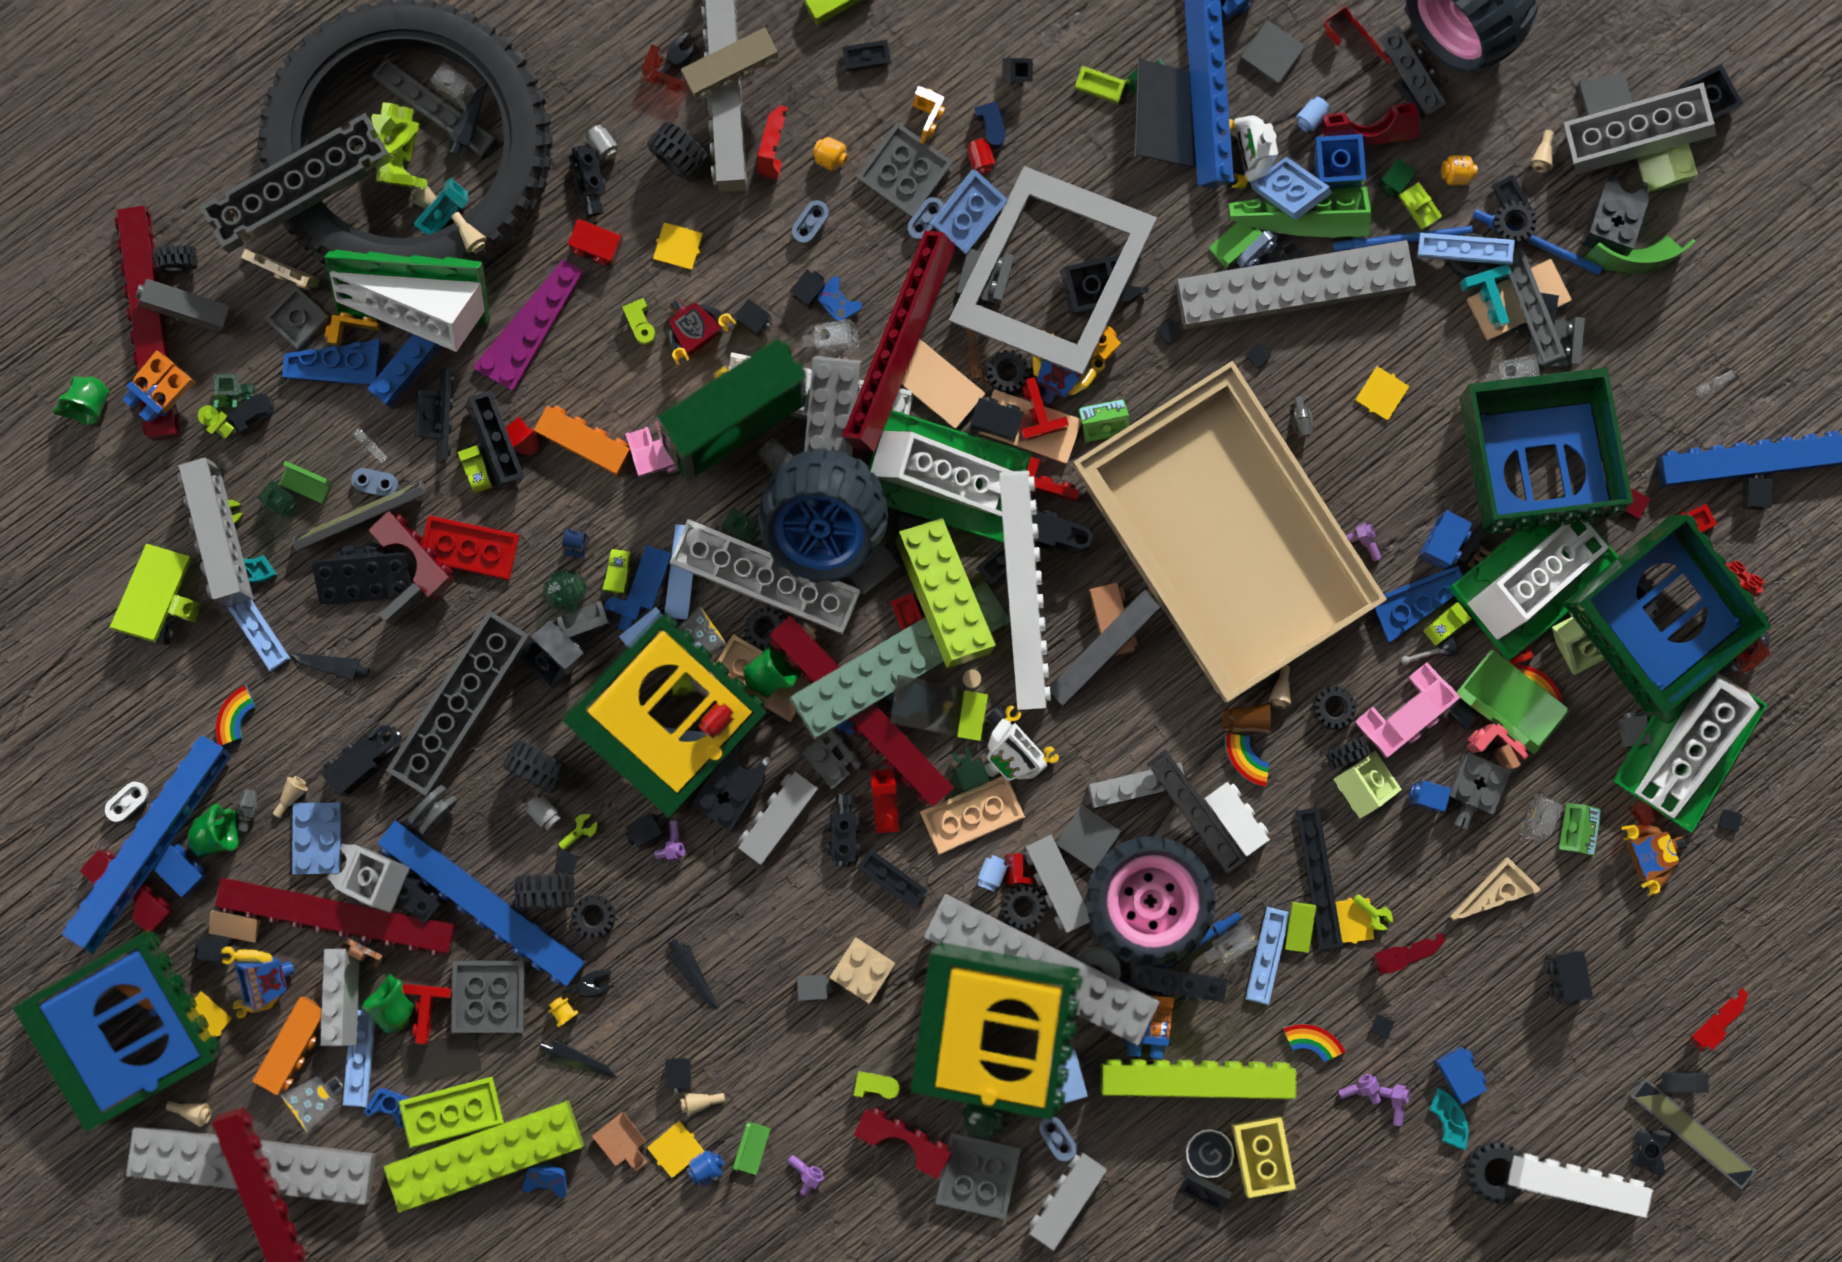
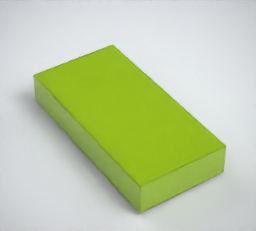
M1082 66L1074 89L1118 104L1126 81Z
M964 691L957 731L958 738L981 741L988 694Z
M1291 903L1284 947L1286 950L1309 953L1316 911L1315 905Z

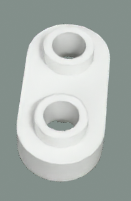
M140 782L127 784L107 802L105 806L106 816L115 822L126 820L147 801L149 796L147 787ZM135 790L140 791L139 798L134 797L133 793ZM121 806L123 811L118 815L116 808Z

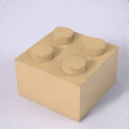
M855 937L829 978L870 1004L894 967L895 962Z

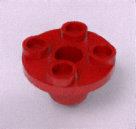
M1734 560L1732 563L1726 562L1725 565L1730 572H1734L1739 577V584L1743 589L1748 591L1753 597H1759L1763 592L1764 580L1755 574L1751 575L1745 570L1746 567L1737 560Z

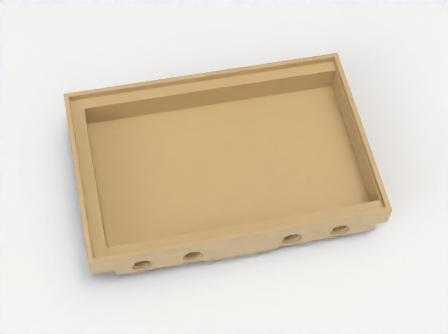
M1233 361L1072 463L1082 479L1084 487L1124 547L1134 566L1224 702H1228L1387 600Z

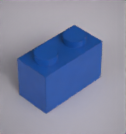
M1425 780L1415 783V786L1411 785L1408 799H1411L1410 805L1436 813L1444 812L1451 788Z
M170 844L153 869L181 897H188L207 878L203 873L205 869L196 860L192 862L186 856L188 852L180 844Z
M1458 1047L1435 1060L1458 1103L1464 1104L1487 1090L1484 1085L1487 1083V1080L1480 1070L1476 1071L1472 1064L1475 1062V1059L1468 1049L1464 1050V1048Z

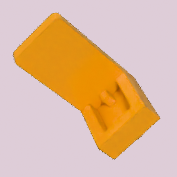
M919 86L912 106L931 114L920 139V143L924 144L927 137L932 138L937 126L934 123L936 119L941 120L945 107L942 106L943 96Z
M340 313L339 316L332 315L331 324L327 325L325 330V339H327L331 346H341L345 325L380 332L382 326L376 322V319L371 317H363L360 320L354 319V315Z

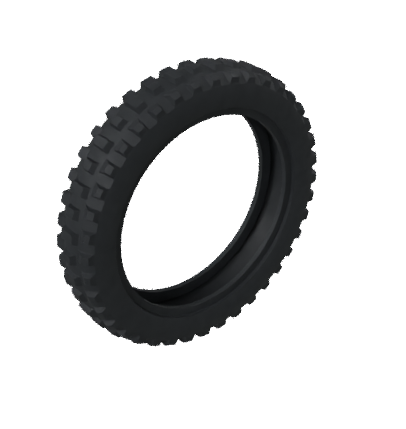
M382 0L373 6L369 3H364L356 6L353 12L347 9L339 12V15L334 17V21L329 22L326 20L315 28V34L308 33L302 38V42L298 45L299 49H292L283 61L285 67H279L276 71V76L272 82L274 87H269L263 102L266 107L261 110L259 123L261 129H259V137L257 139V148L260 150L258 152L260 171L267 169L309 144V134L315 113L328 90L341 76L369 58L402 50L427 51L449 57L469 68L485 84L488 83L487 86L496 97L501 110L504 127V147L501 163L490 189L476 207L463 217L467 223L487 238L485 247L477 253L467 252L456 223L429 235L413 238H388L373 235L349 225L330 211L323 201L283 222L286 230L291 235L295 234L299 238L298 244L304 250L311 249L315 252V259L323 265L326 264V254L334 250L368 254L370 251L404 257L412 255L438 259L450 257L482 262L483 265L497 258L495 255L497 251H505L513 242L511 239L513 235L518 236L528 224L525 219H531L539 205L536 199H540L542 193L545 192L547 182L544 178H548L551 167L550 149L553 148V138L550 135L549 127L551 125L550 114L546 113L544 108L547 102L543 91L538 90L536 86L538 79L534 72L526 69L527 61L521 52L515 53L512 50V43L505 36L500 38L496 35L494 26L487 21L481 24L475 15L469 12L461 14L457 11L456 7L447 3L442 7L438 6L433 0H422L421 3L414 0H399L398 2Z

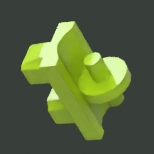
M1419 182L1399 195L1421 230L1442 217L1432 199L1427 195Z
M205 405L199 409L198 419L202 424L207 425L206 430L211 434L216 431L226 439L234 429L225 420L227 415L223 411L218 413L216 408L211 405Z

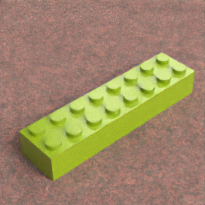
M1106 1059V1063H1100V1092L1103 1095L1296 1098V1069L1290 1067V1064L1287 1062H1272V1066H1266V1063L1249 1061V1066H1242V1063L1239 1061H1225V1065H1218V1062L1203 1060L1201 1065H1194V1062L1191 1060H1177V1064H1170L1168 1060H1153V1064H1146L1144 1059H1130L1129 1064L1122 1063L1120 1059Z
M568 1100L384 1166L398 1211L402 1212L579 1149L584 1146L570 1101Z

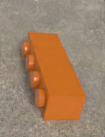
M556 405L553 408L546 406L534 428L536 434L619 477L631 454V450L627 448L628 443L619 438H616L615 441L608 438V433L598 427H595L594 430L587 427V422L577 416L574 419L566 416L567 411Z
M306 996L299 998L255 1075L254 1083L276 1095L289 1090L293 1083V1079H291L295 1070L299 1071L305 1062V1058H303L307 1049L311 1050L317 1041L315 1035L318 1029H321L322 1005Z

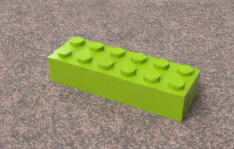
M943 518L900 531L895 543L946 667L950 668L991 654L995 647L994 640Z

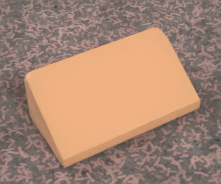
M211 910L209 934L256 943L261 919Z

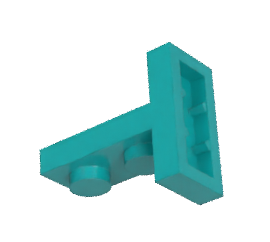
M449 178L444 184V189L419 216L414 225L426 235L440 231L460 207L463 209L468 203V192L452 178Z
M1508 264L1464 278L1459 283L1462 292L1477 287L1481 288L1479 290L1480 298L1483 303L1486 302L1488 308L1487 317L1490 324L1494 325L1495 330L1503 328L1509 323L1495 283L1507 278L1511 274Z

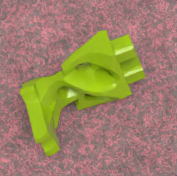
M382 103L381 115H372V124L393 161L377 169L376 182L408 188L427 189V179L411 176L403 167V159L406 161L411 160L419 123L412 121L414 109L399 107L393 103Z

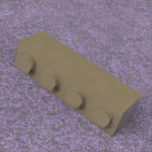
M764 27L682 68L681 71L695 100L698 98L705 99L720 87L722 89L730 87L734 84V80L740 77H750L755 73L756 69L762 66L764 68L772 66L776 63V59L779 58L778 51Z

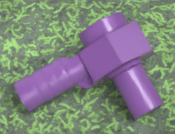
M1363 523L1357 525L1356 532L1346 535L1350 543L1360 540L1362 545L1367 547L1372 561L1381 559L1376 543L1372 540L1375 537V531L1371 524Z
M678 821L669 822L670 838L666 842L664 849L655 850L654 855L656 859L667 858V860L675 862L680 861L681 857L685 855L684 845L681 842L679 843Z
M1371 1074L1362 1076L1358 1084L1339 1090L1342 1099L1355 1094H1362L1363 1096H1369L1372 1104H1378L1381 1101L1377 1092L1380 1090L1379 1083L1376 1077H1372Z
M1398 1084L1394 1086V1089L1381 1087L1379 1096L1392 1099V1105L1395 1109L1393 1124L1402 1126L1404 1116L1403 1104H1408L1410 1090H1406V1086Z
M794 1155L789 1158L787 1163L800 1172L801 1179L804 1182L800 1193L808 1196L812 1188L816 1189L822 1184L824 1180L822 1176L823 1171L815 1166L807 1167L806 1164Z

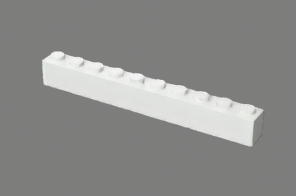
M1029 471L1000 473L999 478L1018 710L1046 708L1047 701H1051L1050 687H1045V678H1049L1048 664H1044L1043 655H1047L1046 640L1042 641L1041 632L1045 631V618L1040 617V608H1044L1043 594H1038V585H1042L1041 571L1036 569V562L1040 561L1039 547H1035L1034 538H1038V525L1033 524L1032 515L1037 514L1036 500H1031V491H1035L1034 477H1029Z

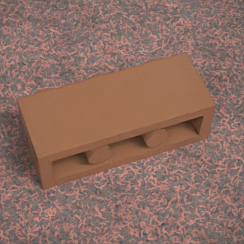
M1118 583L1089 590L1099 634L1124 611L1122 601H1126L1123 587H1118ZM1134 635L1114 657L1133 653L1135 651L1134 647L1137 646L1136 636Z

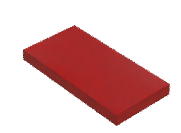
M428 515L422 543L425 547L430 546L438 554L436 559L440 564L445 563L449 568L510 581L520 535Z

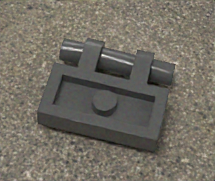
M832 728L826 733L831 739L827 745L819 738L802 754L831 789H834L850 775L845 766L851 763L857 769L863 763L857 757L858 753L855 750L852 751L845 743L843 735L841 733L838 734ZM835 747L845 756L841 761L831 752Z

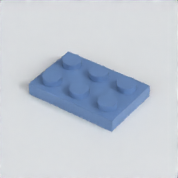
M1287 157L1270 169L1269 174L1251 182L1252 189L1295 220L1331 194L1328 185Z
M971 170L930 222V225L938 232H944L955 244L956 248L963 254H966L1008 199L976 170Z
M293 803L292 874L341 873L342 803Z

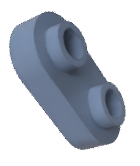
M934 197L926 199L908 223V233L912 239L921 241L925 230L933 231L934 227L930 225V222L944 206L940 199ZM933 207L937 209V213L930 214L928 210ZM922 226L924 230L918 233L915 231V228Z
M812 201L807 205L792 227V235L796 242L808 244L815 238L829 216L828 207L825 203ZM820 211L822 214L816 218L813 216V213ZM805 229L808 231V234L801 236L799 234L800 231Z
M1270 230L1264 232L1238 257L1236 263L1241 268L1256 266L1260 261L1259 259L1265 253H1270L1276 247L1277 237Z
M360 468L351 477L353 487L362 493L385 497L399 489L398 480L389 473ZM366 476L367 481L361 484L359 482L360 477ZM384 481H389L390 485L388 488H382Z
M1053 1117L1052 1120L1044 1118L1039 1125V1131L1054 1156L1061 1161L1072 1159L1076 1154V1144L1062 1122L1057 1117ZM1049 1124L1055 1125L1056 1129L1054 1132L1047 1131ZM1062 1144L1068 1145V1151L1062 1153L1059 1149Z

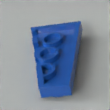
M374 339L362 343L355 342L349 345L330 346L318 350L311 349L284 354L282 377L285 379L370 386L378 377L381 340Z
M1458 565L1384 594L1387 600L1373 609L1387 643L1454 596L1448 588L1462 577Z

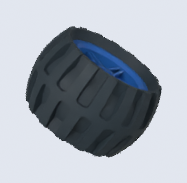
M821 448L809 453L805 451L782 464L766 485L759 506L761 538L767 552H771L773 561L779 567L785 568L790 575L796 578L808 579L809 582L819 583L820 581L837 582L843 577H851L859 572L877 553L887 527V502L878 478L874 472L871 473L868 470L867 465L860 459L856 460L848 456V453L840 450L835 452L827 451V448Z

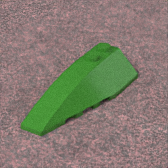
M1367 187L1330 189L1331 194L1297 220L1290 217L1268 200L1261 202L1259 199L1229 203L1230 220L1276 233L1329 238L1370 236L1371 209Z

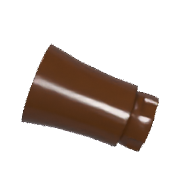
M1270 703L1232 707V710L1222 709L1223 732L1232 731V733H1256L1271 736Z

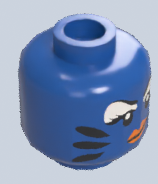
M704 1151L690 1160L687 1171L696 1185L708 1186L722 1177L724 1162L718 1153L714 1155L711 1151Z

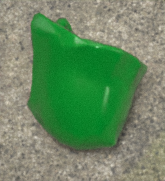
M93 376L72 377L69 390L59 397L58 404L52 410V413L75 419L88 426L97 424L110 390L100 379Z
M768 646L762 654L742 669L746 685L749 689L766 698H769L773 692L780 688H792L795 681L802 676L801 672L798 669L795 670L785 660L782 653L772 646Z
M215 804L204 814L194 818L188 831L187 842L196 857L200 858L216 855L221 852H230L238 847V829L234 810L230 808L223 810L219 804ZM220 816H224V818L216 820Z
M391 974L385 978L377 991L363 1002L362 1010L370 1015L385 1034L397 1032L409 1024L410 1017L415 1008V1005L408 1001L404 995L402 982L395 979Z

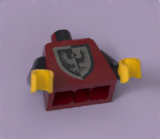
M680 298L674 300L669 305L675 316L669 320L671 326L667 330L668 347L672 352L675 363L680 365L678 360L682 357H685L688 361L691 355L723 333L722 328L728 332L729 329L726 325L730 322L736 324L730 314H724L719 309L706 304L698 305L694 302L686 307Z

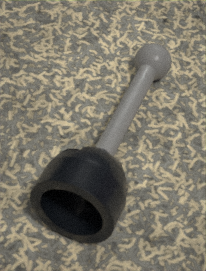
M1449 637L1441 641L1437 649L1411 657L1403 656L1400 661L1403 665H1408L1410 661L1441 653L1446 657L1458 655V651L1453 637Z

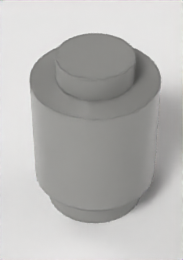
M597 125L586 133L587 143L591 148L595 149L599 160L609 161L617 155L618 145L605 128Z
M536 795L526 804L529 807L526 812L541 828L544 827L547 831L561 819L558 815L559 811L544 795L540 798Z

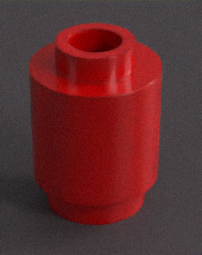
M984 138L968 143L969 149L967 152L973 170L979 172L980 175L992 172V168L996 164L989 143H986Z
M716 703L704 716L703 722L699 726L714 739L716 735L720 736L733 722L732 714L734 711L725 703L721 706Z

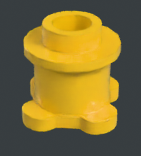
M559 997L549 1004L552 1009L548 1013L554 1015L558 1021L556 1024L558 1027L578 1014V1011H574L567 1002L568 998L563 1000Z

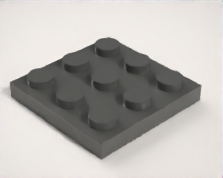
M896 122L856 179L912 218L953 165V161L928 143H920L921 138Z
M453 961L452 1033H524L525 961Z
M951 1132L948 1143L950 1148L948 1151L954 1154L940 1179L935 1204L1006 1219L1021 1148Z

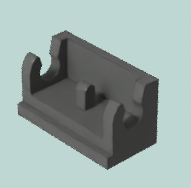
M601 600L557 617L559 627L570 640L611 625Z

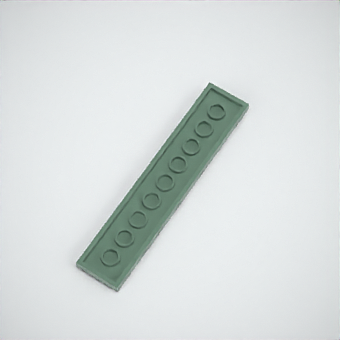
M987 582L972 589L990 633L995 632L1010 622L1009 617ZM925 617L794 694L789 699L815 739L943 663L944 660Z

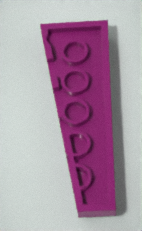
M562 260L475 363L473 369L514 392L583 275V270Z

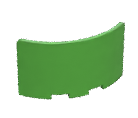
M1666 236L1659 243L1651 247L1632 250L1628 257L1615 253L1603 244L1598 243L1588 252L1585 258L1608 271L1626 273V275L1644 274L1668 265L1696 241L1692 239L1681 248L1669 236Z
M1493 650L1489 651L1456 692L1460 698L1486 718L1492 720L1497 725H1502L1509 732V736L1522 743L1533 754L1539 750L1569 713V709Z

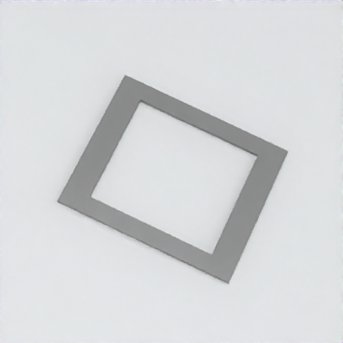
M1024 166L950 316L949 322L1083 375L1152 232L1157 217ZM1029 196L1130 235L1078 344L977 305Z

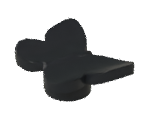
M1639 1129L1635 1134L1639 1150L1631 1158L1633 1166L1637 1168L1646 1166L1648 1171L1663 1176L1665 1166L1661 1154L1662 1149L1669 1142L1671 1132L1669 1130H1654L1650 1134L1645 1129Z

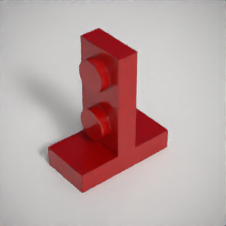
M1035 377L1026 379L1025 387H1022L1025 400H1030L1032 409H1029L1031 420L1033 423L1037 422V425L1021 429L1023 442L1068 429L1067 417L1048 422Z
M1030 458L1027 471H1029V477H1034L1035 491L1073 502L1077 501L1080 490L1075 489L1076 485L1062 482V485L1053 483L1054 479L1046 476L1036 478L1035 475L1040 459Z
M890 769L872 770L871 783L876 833L898 832L895 772L893 773Z
M403 984L404 994L421 995V1000L416 1002L415 1013L419 1014L418 1024H414L413 1038H416V1043L429 1044L434 996L452 998V988Z

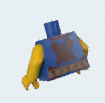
M1034 355L1032 357L1033 372L1037 376L1036 382L1044 387L1040 394L1041 399L1049 404L1052 403L1056 394L1066 397L1067 394L1075 395L1086 389L1097 373H1100L1105 367V363L1101 368H1097L1094 365V362L1097 360L1096 357L1087 365L1084 374L1081 375Z
M224 947L221 953H229L232 956L230 958H222L224 964H230L234 959L238 961L234 965L242 1000H237L233 1003V1009H243L236 1011V1017L238 1018L245 1017L248 1011L255 1013L269 1010L279 999L280 995L286 992L285 978L293 975L295 972L290 961L281 964L279 959L272 957L266 952L256 950H238V952H235L231 947Z

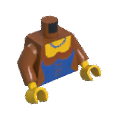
M1646 824L1623 826L1621 829H1626L1628 832L1627 838L1623 839L1627 844L1641 882H1646L1642 884V888L1649 887L1650 893L1647 894L1648 897L1659 893L1660 888L1667 883L1675 872V865L1679 864L1676 853L1687 849L1683 836L1671 840L1668 832H1661L1658 827Z

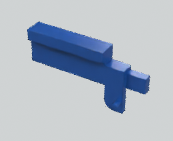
M646 545L627 601L611 597L606 601L604 609L622 615L618 629L628 630L632 626L633 620L638 619L642 607L648 610L654 609L671 560V553Z

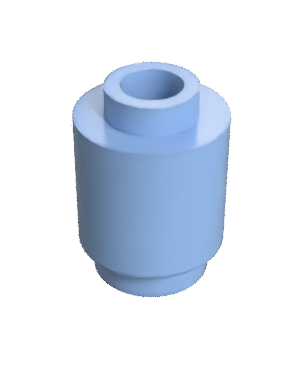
M1316 97L1314 100L1311 99L1296 116L1298 126L1306 132L1308 130L1315 131L1322 123V115H1328L1330 106L1320 97Z
M992 855L991 859L986 858L979 873L977 885L995 892L996 888L1000 887L1008 867L1004 865L1005 860Z

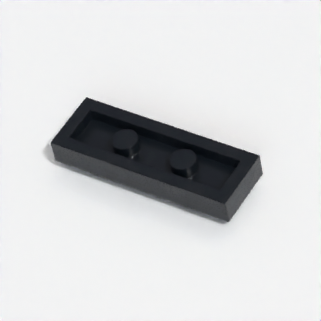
M871 849L857 866V869L913 909L916 908L928 891Z

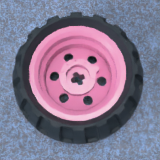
M1405 0L1406 15L1409 17L1413 31L1421 39V43L1439 61H1443L1454 70H1462L1465 73L1487 69L1511 55L1529 34L1538 12L1536 0Z
M1161 837L1135 838L1113 848L1097 864L1087 888V914L1095 935L1111 953L1137 965L1160 966L1184 958L1195 950L1206 937L1215 914V890L1205 865L1185 846ZM1150 873L1153 877L1152 881L1146 882L1143 878L1144 874ZM1167 883L1174 885L1172 892H1168L1165 889ZM1126 887L1133 889L1131 896L1125 895L1124 889ZM1149 894L1151 898L1156 899V904H1152V908H1149L1148 904H1144V899H1147ZM1172 906L1177 909V913L1174 916L1168 913V909ZM1134 911L1136 913L1135 919L1129 920L1127 913ZM1154 920L1157 922L1158 926L1155 930L1149 928L1150 921Z

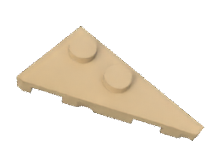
M244 249L241 257L275 273L274 277L283 281L291 280L296 283V286L309 290L310 287H318L321 280L318 277L247 249Z
M1506 857L1449 917L1455 921L1539 892L1540 888Z

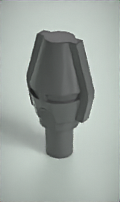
M1298 396L1293 398L1295 409L1293 415H1291V424L1297 437L1301 439L1312 435L1313 416L1310 409L1304 407L1303 397Z
M244 788L237 801L236 813L240 819L238 828L240 831H248L249 820H252L256 815L258 808L257 792Z

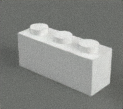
M1226 782L1202 800L1242 855L1246 857L1269 841L1267 837L1269 831L1262 822L1258 824L1253 818L1255 812L1248 803L1243 804L1239 796H1241L1238 788L1234 784L1229 785Z

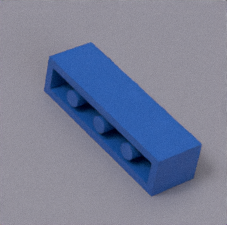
M413 334L367 389L391 408L442 346Z

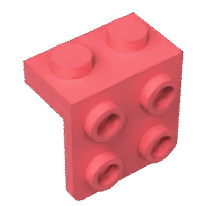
M1495 724L1486 725L1479 731L1476 729L1467 739L1470 743L1466 748L1472 753L1482 752L1493 740L1499 746L1509 744L1518 761L1525 760L1529 756L1525 752L1527 750L1526 747L1517 740L1512 741L1507 736L1509 732L1499 724L1497 726Z

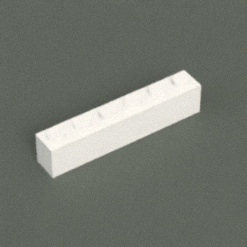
M1525 1153L1523 1158L1518 1156L1513 1158L1508 1181L1509 1185L1647 1218L1653 1189L1644 1187L1645 1182L1630 1179V1182L1627 1183L1623 1182L1622 1176L1609 1174L1608 1178L1602 1177V1172L1588 1169L1587 1173L1580 1171L1581 1167L1567 1164L1566 1168L1559 1166L1560 1162L1546 1158L1545 1163L1538 1161L1537 1156Z

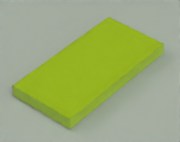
M146 544L112 620L111 630L156 643L167 618L173 595L177 594L192 560L190 556Z
M493 1077L398 1101L410 1148L504 1123Z

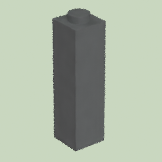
M146 279L144 285L139 284L135 298L139 299L138 307L219 333L224 326L229 305Z

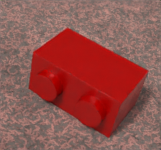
M577 219L567 245L572 250L571 253L578 257L584 258L586 255L594 258L593 262L601 266H606V264L613 266L623 239L617 233Z

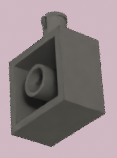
M1468 752L1463 753L1448 787L1451 788L1449 799L1461 805L1453 825L1468 830L1475 811L1485 815H1493L1511 771ZM1480 779L1482 787L1476 789L1477 785L1474 781Z

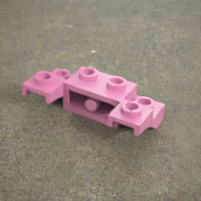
M648 427L632 433H626L639 478L659 471H667V473L679 471L662 446L661 440L652 441Z
M1428 662L1408 677L1420 693L1392 716L1385 720L1372 707L1354 722L1385 758L1389 757L1407 741L1411 744L1421 736L1420 730L1425 726L1429 729L1439 721L1437 716L1460 698Z

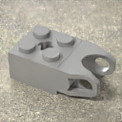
M342 844L340 849L346 856V866L339 874H329L327 879L341 892L372 907L391 912L409 867L358 845Z

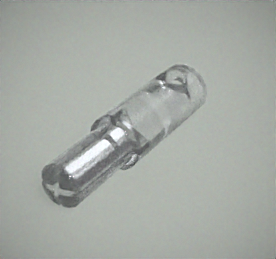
M1730 370L1721 376L1709 380L1695 388L1696 394L1699 397L1704 396L1734 378L1735 373Z
M357 428L352 433L380 462L383 463L387 460V456L360 428Z

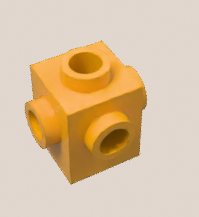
M1106 326L1100 338L1104 343L1098 342L1092 358L1097 357L1102 363L1121 345V342L1116 338V332L1110 326Z

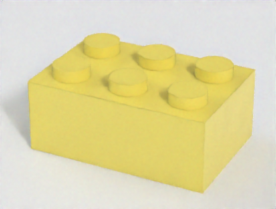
M1276 1115L1231 1124L1245 1195L1251 1198L1296 1189L1282 1117Z

